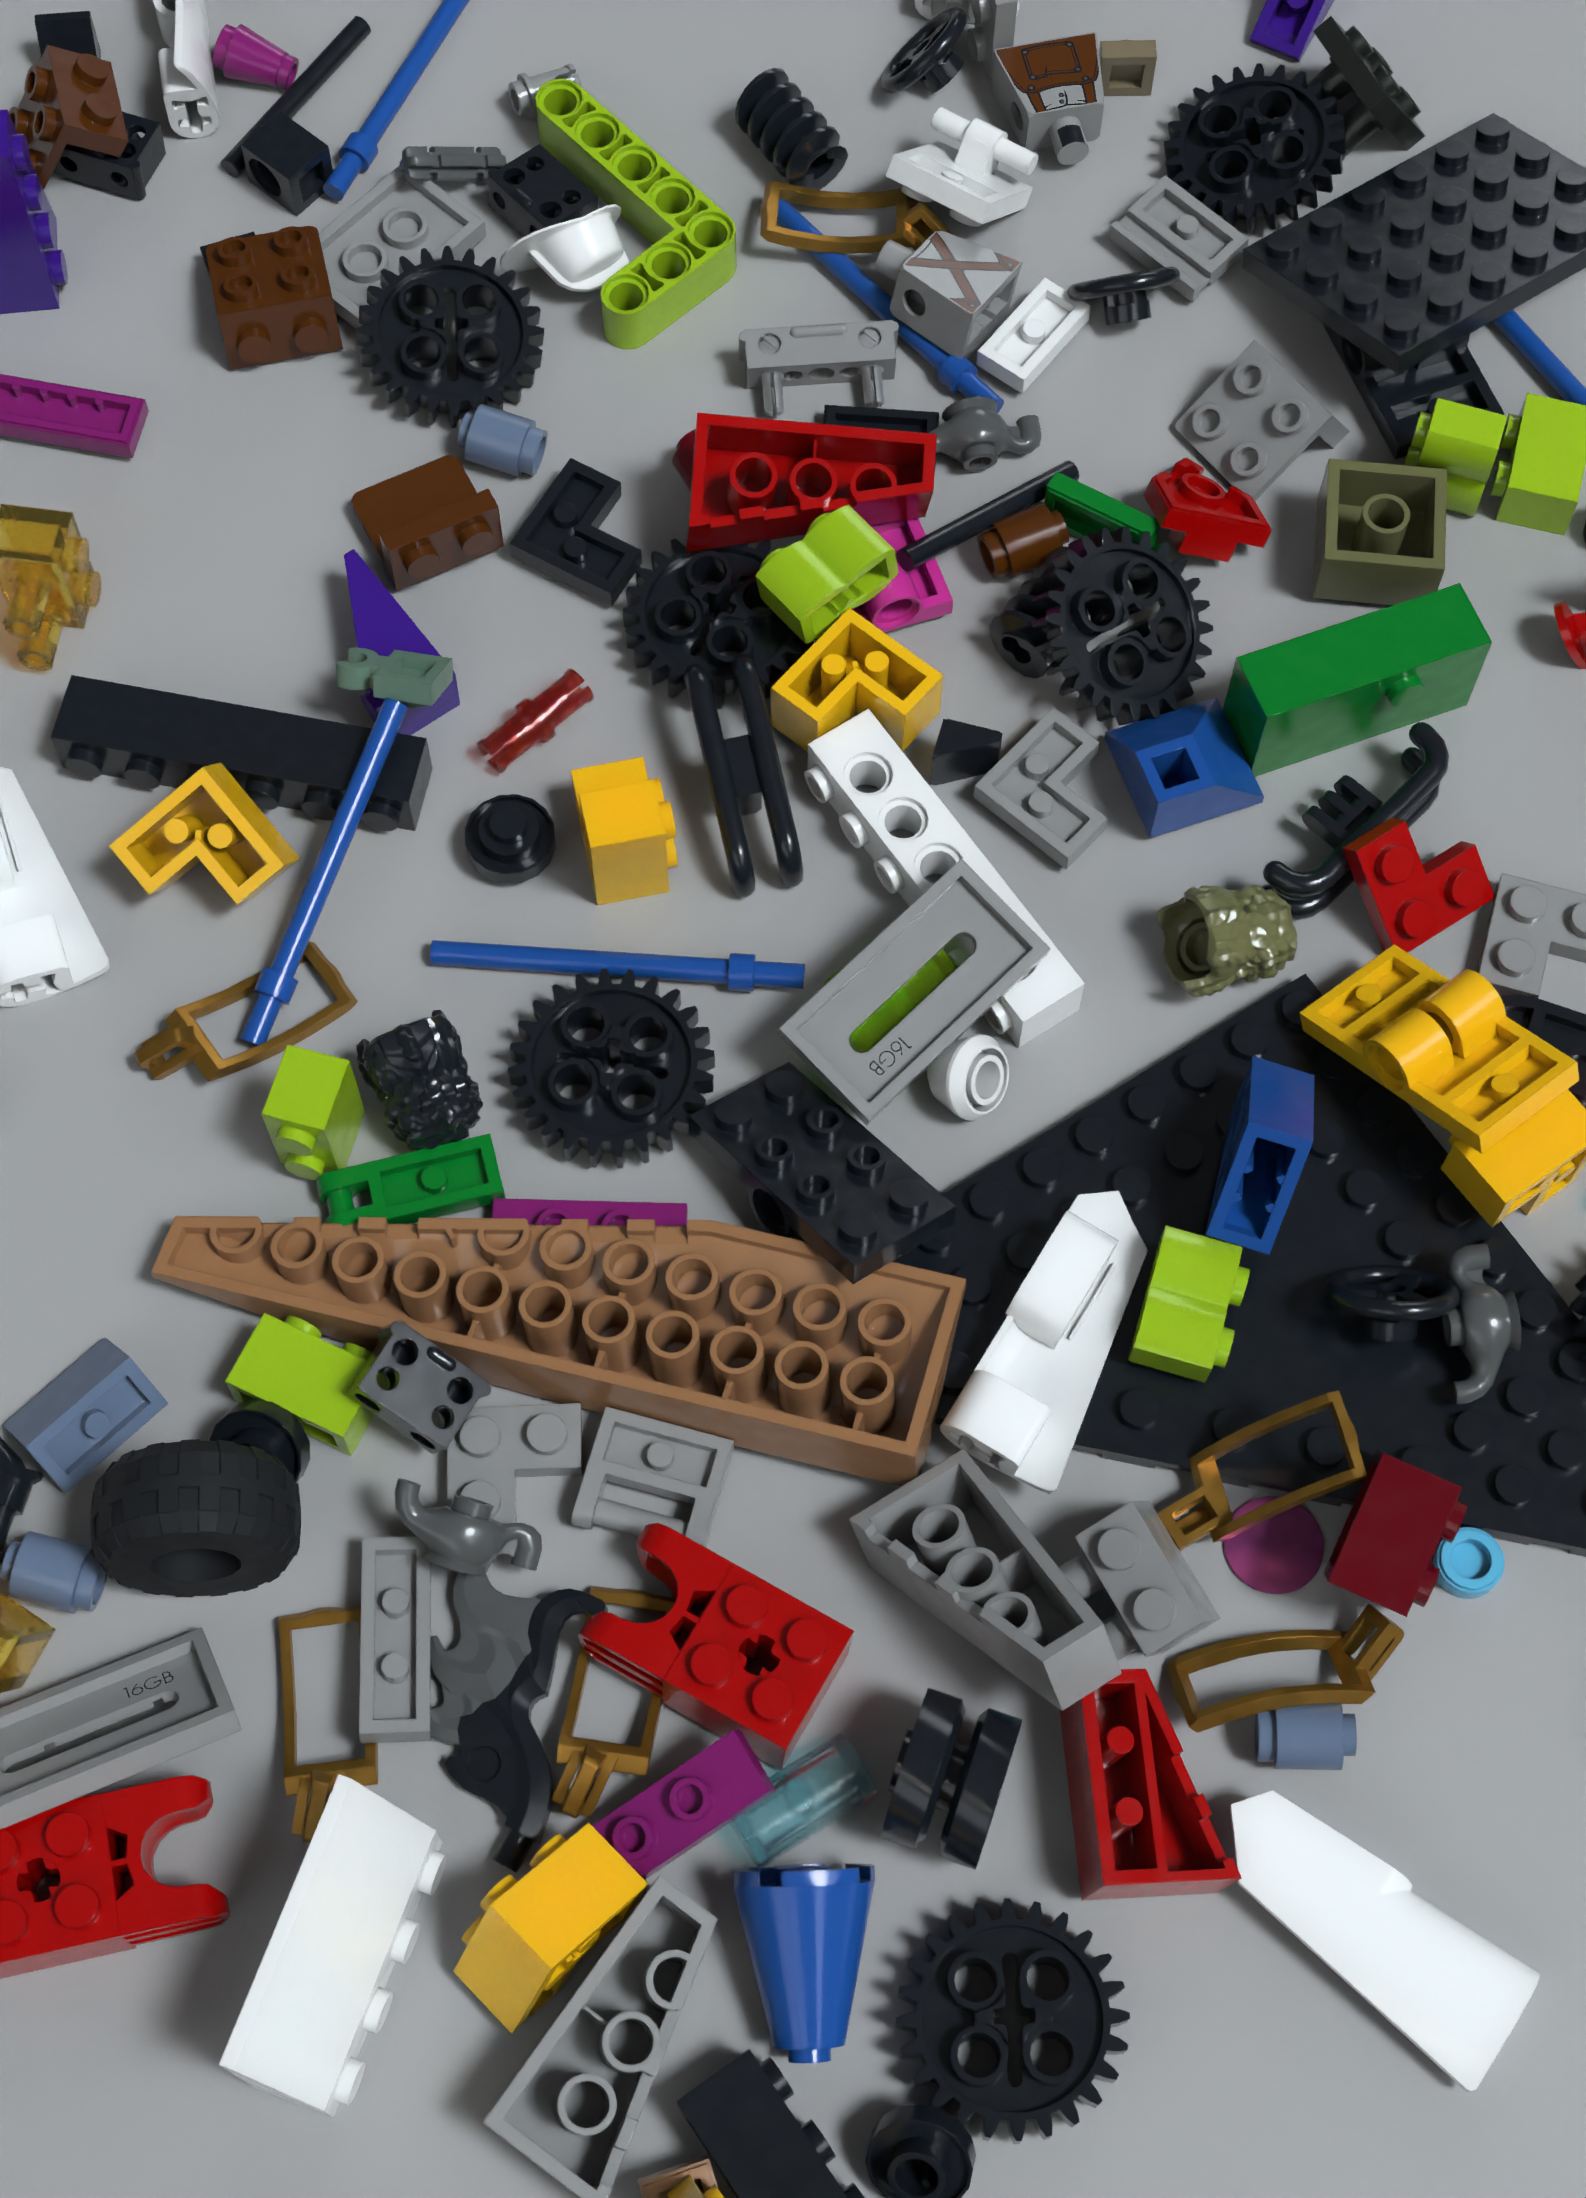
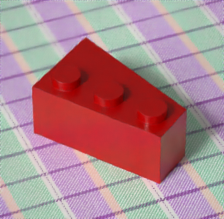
M1121 1669L1122 1674L1065 1710H1060L1081 1901L1218 1893L1242 1879L1233 1858L1227 1859L1209 1819L1212 1812L1204 1794L1198 1795L1180 1756L1183 1752L1182 1746L1147 1670Z

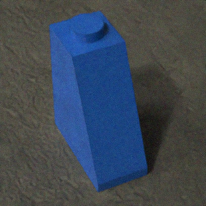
M1252 1056L1231 1113L1206 1228L1207 1236L1270 1255L1313 1144L1315 1075Z

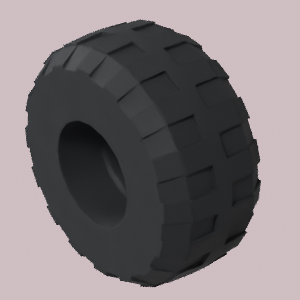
M191 1439L171 1443L161 1442L148 1445L146 1448L137 1451L132 1450L123 1454L117 1462H112L95 1483L90 1517L93 1557L101 1565L109 1578L116 1579L118 1584L129 1589L135 1588L148 1594L173 1595L176 1597H213L258 1588L259 1585L266 1582L270 1583L278 1578L299 1551L301 1535L299 1484L296 1483L294 1475L288 1471L280 1459L275 1455L270 1456L263 1449L251 1445L244 1446L223 1440L200 1441V1439Z

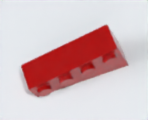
M697 413L686 552L806 535L809 526L817 517L827 512L832 513L846 505L852 507L869 525L925 517L934 491L937 434Z

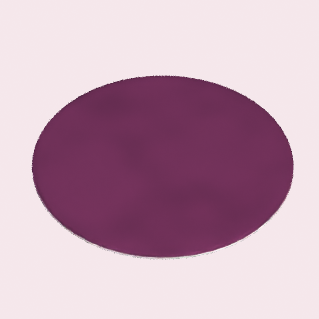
M1265 1496L1250 1500L1234 1512L1233 1518L1236 1519L1279 1497ZM1301 1505L1281 1512L1237 1536L1223 1541L1227 1562L1235 1575L1249 1587L1268 1594H1286L1304 1587L1317 1574L1324 1556V1540L1320 1527L1314 1517Z

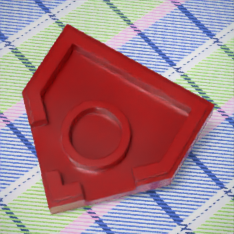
M1183 458L1175 463L1171 472H1160L1151 478L1143 496L1162 528L1172 529L1168 537L1178 553L1229 562L1238 543L1264 548L1272 529L1252 496L1235 486L1230 487L1226 493L1218 483L1202 475L1204 471L1202 466L1188 458Z

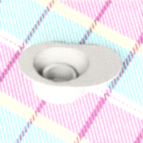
M617 204L606 205L583 217L534 231L519 239L505 250L500 257V266L506 271L514 270L515 272L541 267L557 285L570 291L589 292L602 287L610 276L629 263L615 226V222L621 214V207Z

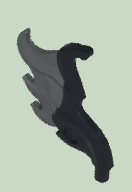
M495 1559L483 1565L486 1573ZM459 1572L453 1586V1605L460 1619L461 1638L456 1647L446 1651L437 1635L431 1636V1666L438 1681L442 1684L444 1702L440 1707H431V1737L446 1745L461 1748L460 1754L457 1757L450 1756L445 1763L449 1773L463 1789L496 1805L506 1816L504 1825L509 1830L492 1860L517 1873L533 1842L539 1845L541 1843L551 1811V1799L554 1789L551 1765L532 1724L531 1711L539 1700L549 1696L555 1670L559 1637L565 1622L576 1614L583 1613L593 1616L602 1611L608 1612V1608L603 1600L574 1589L557 1590L543 1599L505 1595L491 1585L488 1577Z

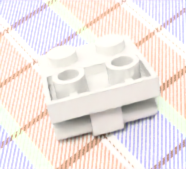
M940 107L933 116L931 127L961 142L959 150L941 141H936L900 152L892 156L886 173V177L903 185L901 190L907 196L928 203L934 200L950 208L949 215L953 219L969 226L978 227L981 224L1025 209L1033 190L1032 186L997 170L999 162L1026 175H1030L1036 167L1039 156L1008 140L1007 132L979 118H975L971 122Z

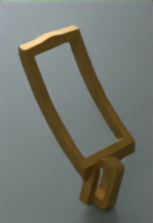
M771 180L765 185L760 211V236L766 241L815 252L839 254L880 252L890 239L907 248L912 247L916 251L935 231L952 233L928 205L918 203V200L907 196L902 192V188L880 192L848 193L822 191ZM779 198L787 202L832 209H874L897 206L895 233L842 237L819 235L777 226Z
M308 942L299 965L309 960L338 999L323 1010L267 1042L232 1057L222 1059L195 1019L253 994L261 974L260 971L223 991L175 1008L165 1020L169 1027L142 1042V1048L135 1051V1056L141 1068L150 1070L153 1079L162 1080L194 1062L209 1082L266 1060L284 1051L287 1044L293 1046L347 1013L358 1001L345 984L337 968L324 956L314 942ZM177 1046L185 1048L165 1061L163 1054Z
M1340 1391L1329 1392L1277 1412L1232 1433L1189 1458L1188 1461L1197 1489L1157 1514L1181 1551L1210 1533L1213 1543L1231 1539L1281 1512L1364 1480L1367 1477V1473L1359 1450L1358 1437L1347 1414ZM1330 1408L1350 1470L1288 1493L1234 1519L1215 1460L1271 1431ZM1203 1501V1506L1177 1522L1174 1520L1175 1517Z
M592 1586L589 1593L607 1604L666 1612V1614L675 1603L673 1597L655 1595L637 1589H614ZM585 1615L584 1624L586 1623L587 1619L591 1616ZM581 1643L557 1749L556 1763L567 1764L551 1799L561 1804L560 1811L575 1819L580 1814L591 1818L612 1771L647 1776L662 1706V1698L652 1693L641 1747L573 1737L590 1656L585 1652ZM582 1759L581 1767L570 1789L569 1786ZM600 1770V1772H599V1774H598V1776H597V1778H596V1780H595V1783H594V1785H593V1787H592V1789H591V1791H590V1794H589V1796L587 1797L588 1791H589V1789H590V1787H591V1785H592V1783H593V1780H594V1778H595L597 1772Z
M1368 1604L1348 1631L1288 1630L1230 1639L1178 1656L1167 1665V1669L1173 1684L1174 1696L1183 1711L1189 1728L1198 1733L1261 1712L1293 1706L1328 1703L1363 1704L1376 1692L1371 1680L1402 1641L1404 1631L1379 1610ZM1376 1626L1378 1628L1356 1659L1353 1658L1351 1655L1358 1650ZM1321 1649L1328 1650L1342 1683L1276 1688L1244 1695L1201 1710L1188 1674L1257 1654L1276 1651Z
M361 1606L318 1608L305 1613L279 1616L278 1619L284 1715L283 1778L286 1796L297 1795L291 1834L302 1835L303 1842L310 1843L326 1806L328 1793L333 1789L338 1774L351 1778L363 1786L378 1784V1743H365L364 1758L297 1766V1711L292 1630L358 1621L360 1637ZM310 1786H311V1794H310L308 1812H307V1817H305V1815H306V1809H307V1803H308V1797H309V1790H310Z

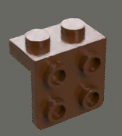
M47 45L38 66L32 65L28 70L24 87L25 93L18 108L12 107L9 111L18 134H25L30 161L36 174L39 176L43 190L66 144L121 157L128 143L111 62L99 59L91 54H80Z
M290 226L276 232L248 237H230L221 242L212 243L206 248L217 316L231 370L343 349L317 228L313 226Z
M452 455L443 456L360 490L352 497L353 510L396 591L504 547L499 508L490 490L486 489L477 493L459 459Z

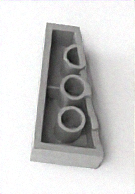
M965 1449L960 1450L849 1518L871 1569L1061 1711L1122 1674L1103 1622Z
M659 1875L482 2123L579 2198H609L620 2165L639 2122L638 2119L653 2081L657 2076L676 2022L683 2009L718 1919Z

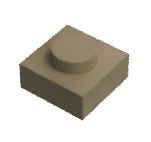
M1156 40L1100 41L1099 57L1104 96H1151L1157 60Z

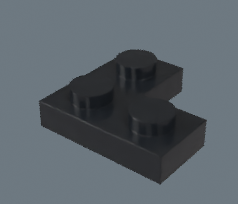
M570 458L510 542L511 557L613 606L636 573V569L642 564L641 549L599 529L622 496L621 482Z

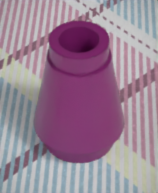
M226 24L216 41L212 63L214 68L223 71L225 78L276 88L280 87L287 90L295 80L299 59L289 55V53L243 24H240L237 28Z

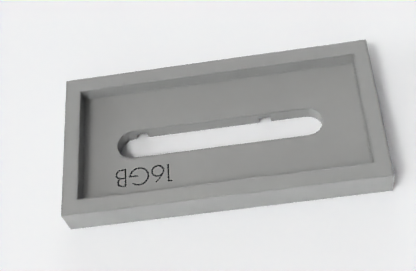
M961 858L778 1029L777 1034L867 1126L1049 953L1051 948ZM957 936H967L973 941L975 946L974 953L871 1050L859 1053L852 1049L849 1043L851 1034L921 970L932 957L936 956Z
M198 1628L1 1707L0 1830L241 1731L242 1728L203 1628ZM163 1698L164 1703L178 1701L168 1710L18 1771L5 1773L10 1766L45 1752L44 1746L54 1742L55 1747L85 1736L154 1707L153 1702Z

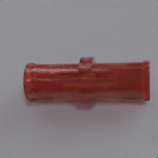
M569 668L561 678L531 701L526 698L516 705L517 713L477 743L483 756L488 753L490 755L495 754L487 760L488 763L502 774L510 764L537 742L547 743L556 735L555 728L583 705L594 699L589 686L583 689L577 687L584 682V679L576 671Z

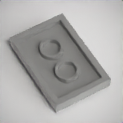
M399 165L319 232L336 314L356 329L363 326L359 323L360 305H369L367 303V288L369 285L382 288L380 280L383 269H387L399 276V257L404 256L414 266L420 264L421 249L426 248L433 260L436 261L442 259L444 247L450 246L454 260H459L469 248L472 249L486 237L485 221L431 180H407L405 174L401 172Z

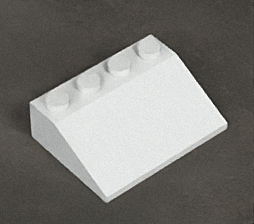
M338 1774L220 2060V2066L256 2089L334 2118L340 2103L348 2106L351 2104L358 2091L365 2070V2062L359 2061L357 2058L368 2031L374 2034L379 2033L392 2003L393 1992L386 1990L385 1987L395 1962L406 1964L418 1938L420 1923L412 1920L423 1893L430 1896L435 1893L446 1866L447 1854L439 1852L443 1842L436 1830L355 1780Z

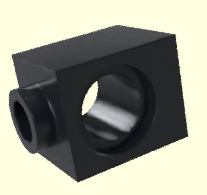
M281 111L275 114L263 126L255 128L241 144L249 182L295 216L301 214L325 193L323 185L333 171L328 145Z

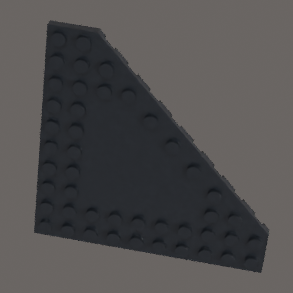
M1306 973L945 1193L943 1196L956 1206L954 1225L892 1261L966 1279L965 1293L935 1424L941 1425L1007 1317L1005 1312L1076 1197L1080 1194L1119 1191L1148 1251L1073 1448L1100 1453L1104 1459L1155 1469V1466L1159 1465L1191 1472L1188 1459L1217 1441L1277 1412L1320 1395L1339 1390L1347 1414L1358 1437L1359 1450L1366 1473L1378 1449L1462 1487L1457 1500L1467 1504L1468 1507L1461 1523V1528H1477L1487 1532L1495 1539L1524 1545L1535 1542L1569 1549L1568 1554L1586 1557V1360H1581L1578 1355L1586 1348V1338L1571 1334V1328L1579 1319L1570 1310V1307L1502 1221L1491 1228L1441 1170L1448 1153L1412 1107L1396 1094L1303 1031L1299 1012L1323 996ZM1252 1056L1315 1075L1313 1144L1270 1255L1246 1247L1242 1249L1239 1266L1250 1269V1274L1240 1307L1228 1305L1224 1327L1235 1330L1230 1354L1225 1368L1213 1365L1212 1371L1204 1383L1128 1361L1156 1250L1165 1226L1220 1240L1207 1236L1206 1228L1231 1113ZM1487 1243L1490 1253V1268L1483 1270L1482 1277L1487 1285L1496 1289L1500 1294L1508 1287L1513 1290L1521 1322L1520 1350L1516 1353L1507 1348L1494 1384L1483 1397L1468 1404L1455 1405L1452 1396V1382L1466 1379L1471 1373V1365L1459 1346L1448 1347L1446 1344L1442 1316L1418 1320L1417 1337L1410 1341L1385 1342L1369 1338L1363 1333L1364 1316L1347 1312L1334 1305L1328 1299L1325 1286L1333 1274L1357 1266L1396 1265L1427 1270L1451 1281L1448 1275V1260L1452 1252L1464 1245ZM1417 1288L1413 1290V1292L1426 1298L1437 1296L1425 1290ZM1330 1408L1271 1431L1215 1460L1222 1483L1246 1488L1251 1484L1286 1491L1287 1494L1350 1470ZM1363 1480L1310 1501L1339 1507L1343 1503L1353 1505Z

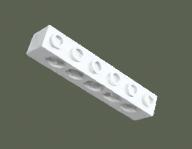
M869 708L808 744V765L804 776L809 789L819 802L825 803L828 801L838 813L841 829L848 841L855 848L863 846L875 861L874 869L877 877L888 892L894 894L898 891L910 907L933 885V883L925 879L926 876L932 874L944 875L962 858L1051 948L1049 953L984 1014L991 1027L997 1033L1002 1034L1006 1032L1019 1048L1079 1010L1085 985L1083 980ZM860 785H872L879 790L873 793H863L855 788ZM897 829H905L915 835L909 838H897L891 835L890 832ZM967 936L955 937L942 949L946 954L945 962L951 974L974 953V943Z

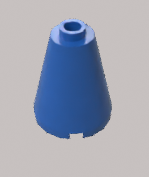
M845 1863V1869H832V1866H825V1864H795L749 1867V1870H732V1886L772 2045L776 2049L788 2050V2062L822 2063L831 2061V2048L841 2047L846 2043L875 1883V1868L872 1864Z

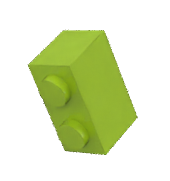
M1527 393L1519 415L1508 414L1501 438L1500 448L1510 451L1507 462L1499 460L1492 481L1490 495L1500 497L1495 521L1564 536L1578 504L1586 464V405Z
M287 1044L262 1111V1117L279 1161L284 1165L285 1169L296 1176L316 1180L324 1173L346 1168L365 1114V1108L350 1060Z
M264 1313L225 1380L235 1402L241 1403L253 1399L273 1402L290 1411L303 1425L307 1436L352 1456L375 1414L346 1395L345 1392L371 1355V1352L349 1342H346L342 1349L320 1339L322 1333L315 1326L298 1317L288 1315L285 1321H281ZM377 1373L376 1381L385 1390L386 1380L381 1374Z

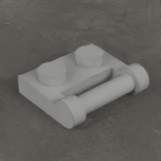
M605 1406L577 1495L571 1524L590 1530L597 1524L639 1536L646 1525L660 1523L707 1547L712 1522L734 1451V1441ZM606 1482L693 1504L690 1520L688 1522L604 1499L602 1495Z

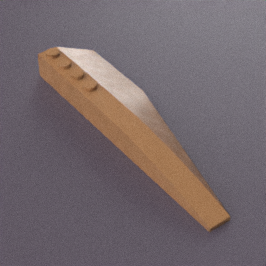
M175 1216L151 1270V1274L155 1279L260 1315L266 1313L281 1321H285L288 1315L295 1316L315 1326L322 1335L353 1343L370 1350H374L379 1343L378 1331L381 1328L395 1321H403L491 1385L563 1404L581 1403V1408L602 1414L604 1413L605 1406L730 1439L734 1441V1446L901 1487L921 1475L934 1429L966 1288L965 1278L896 1262H890L862 1280L852 1284L805 1241L714 1220H687V1226H656L655 1219H627V1225H589L588 1219H562L561 1225H529L526 1218H418V1224H388L386 1217H359L358 1223L343 1226L340 1223H322L320 1217H294L293 1223H262L258 1216Z

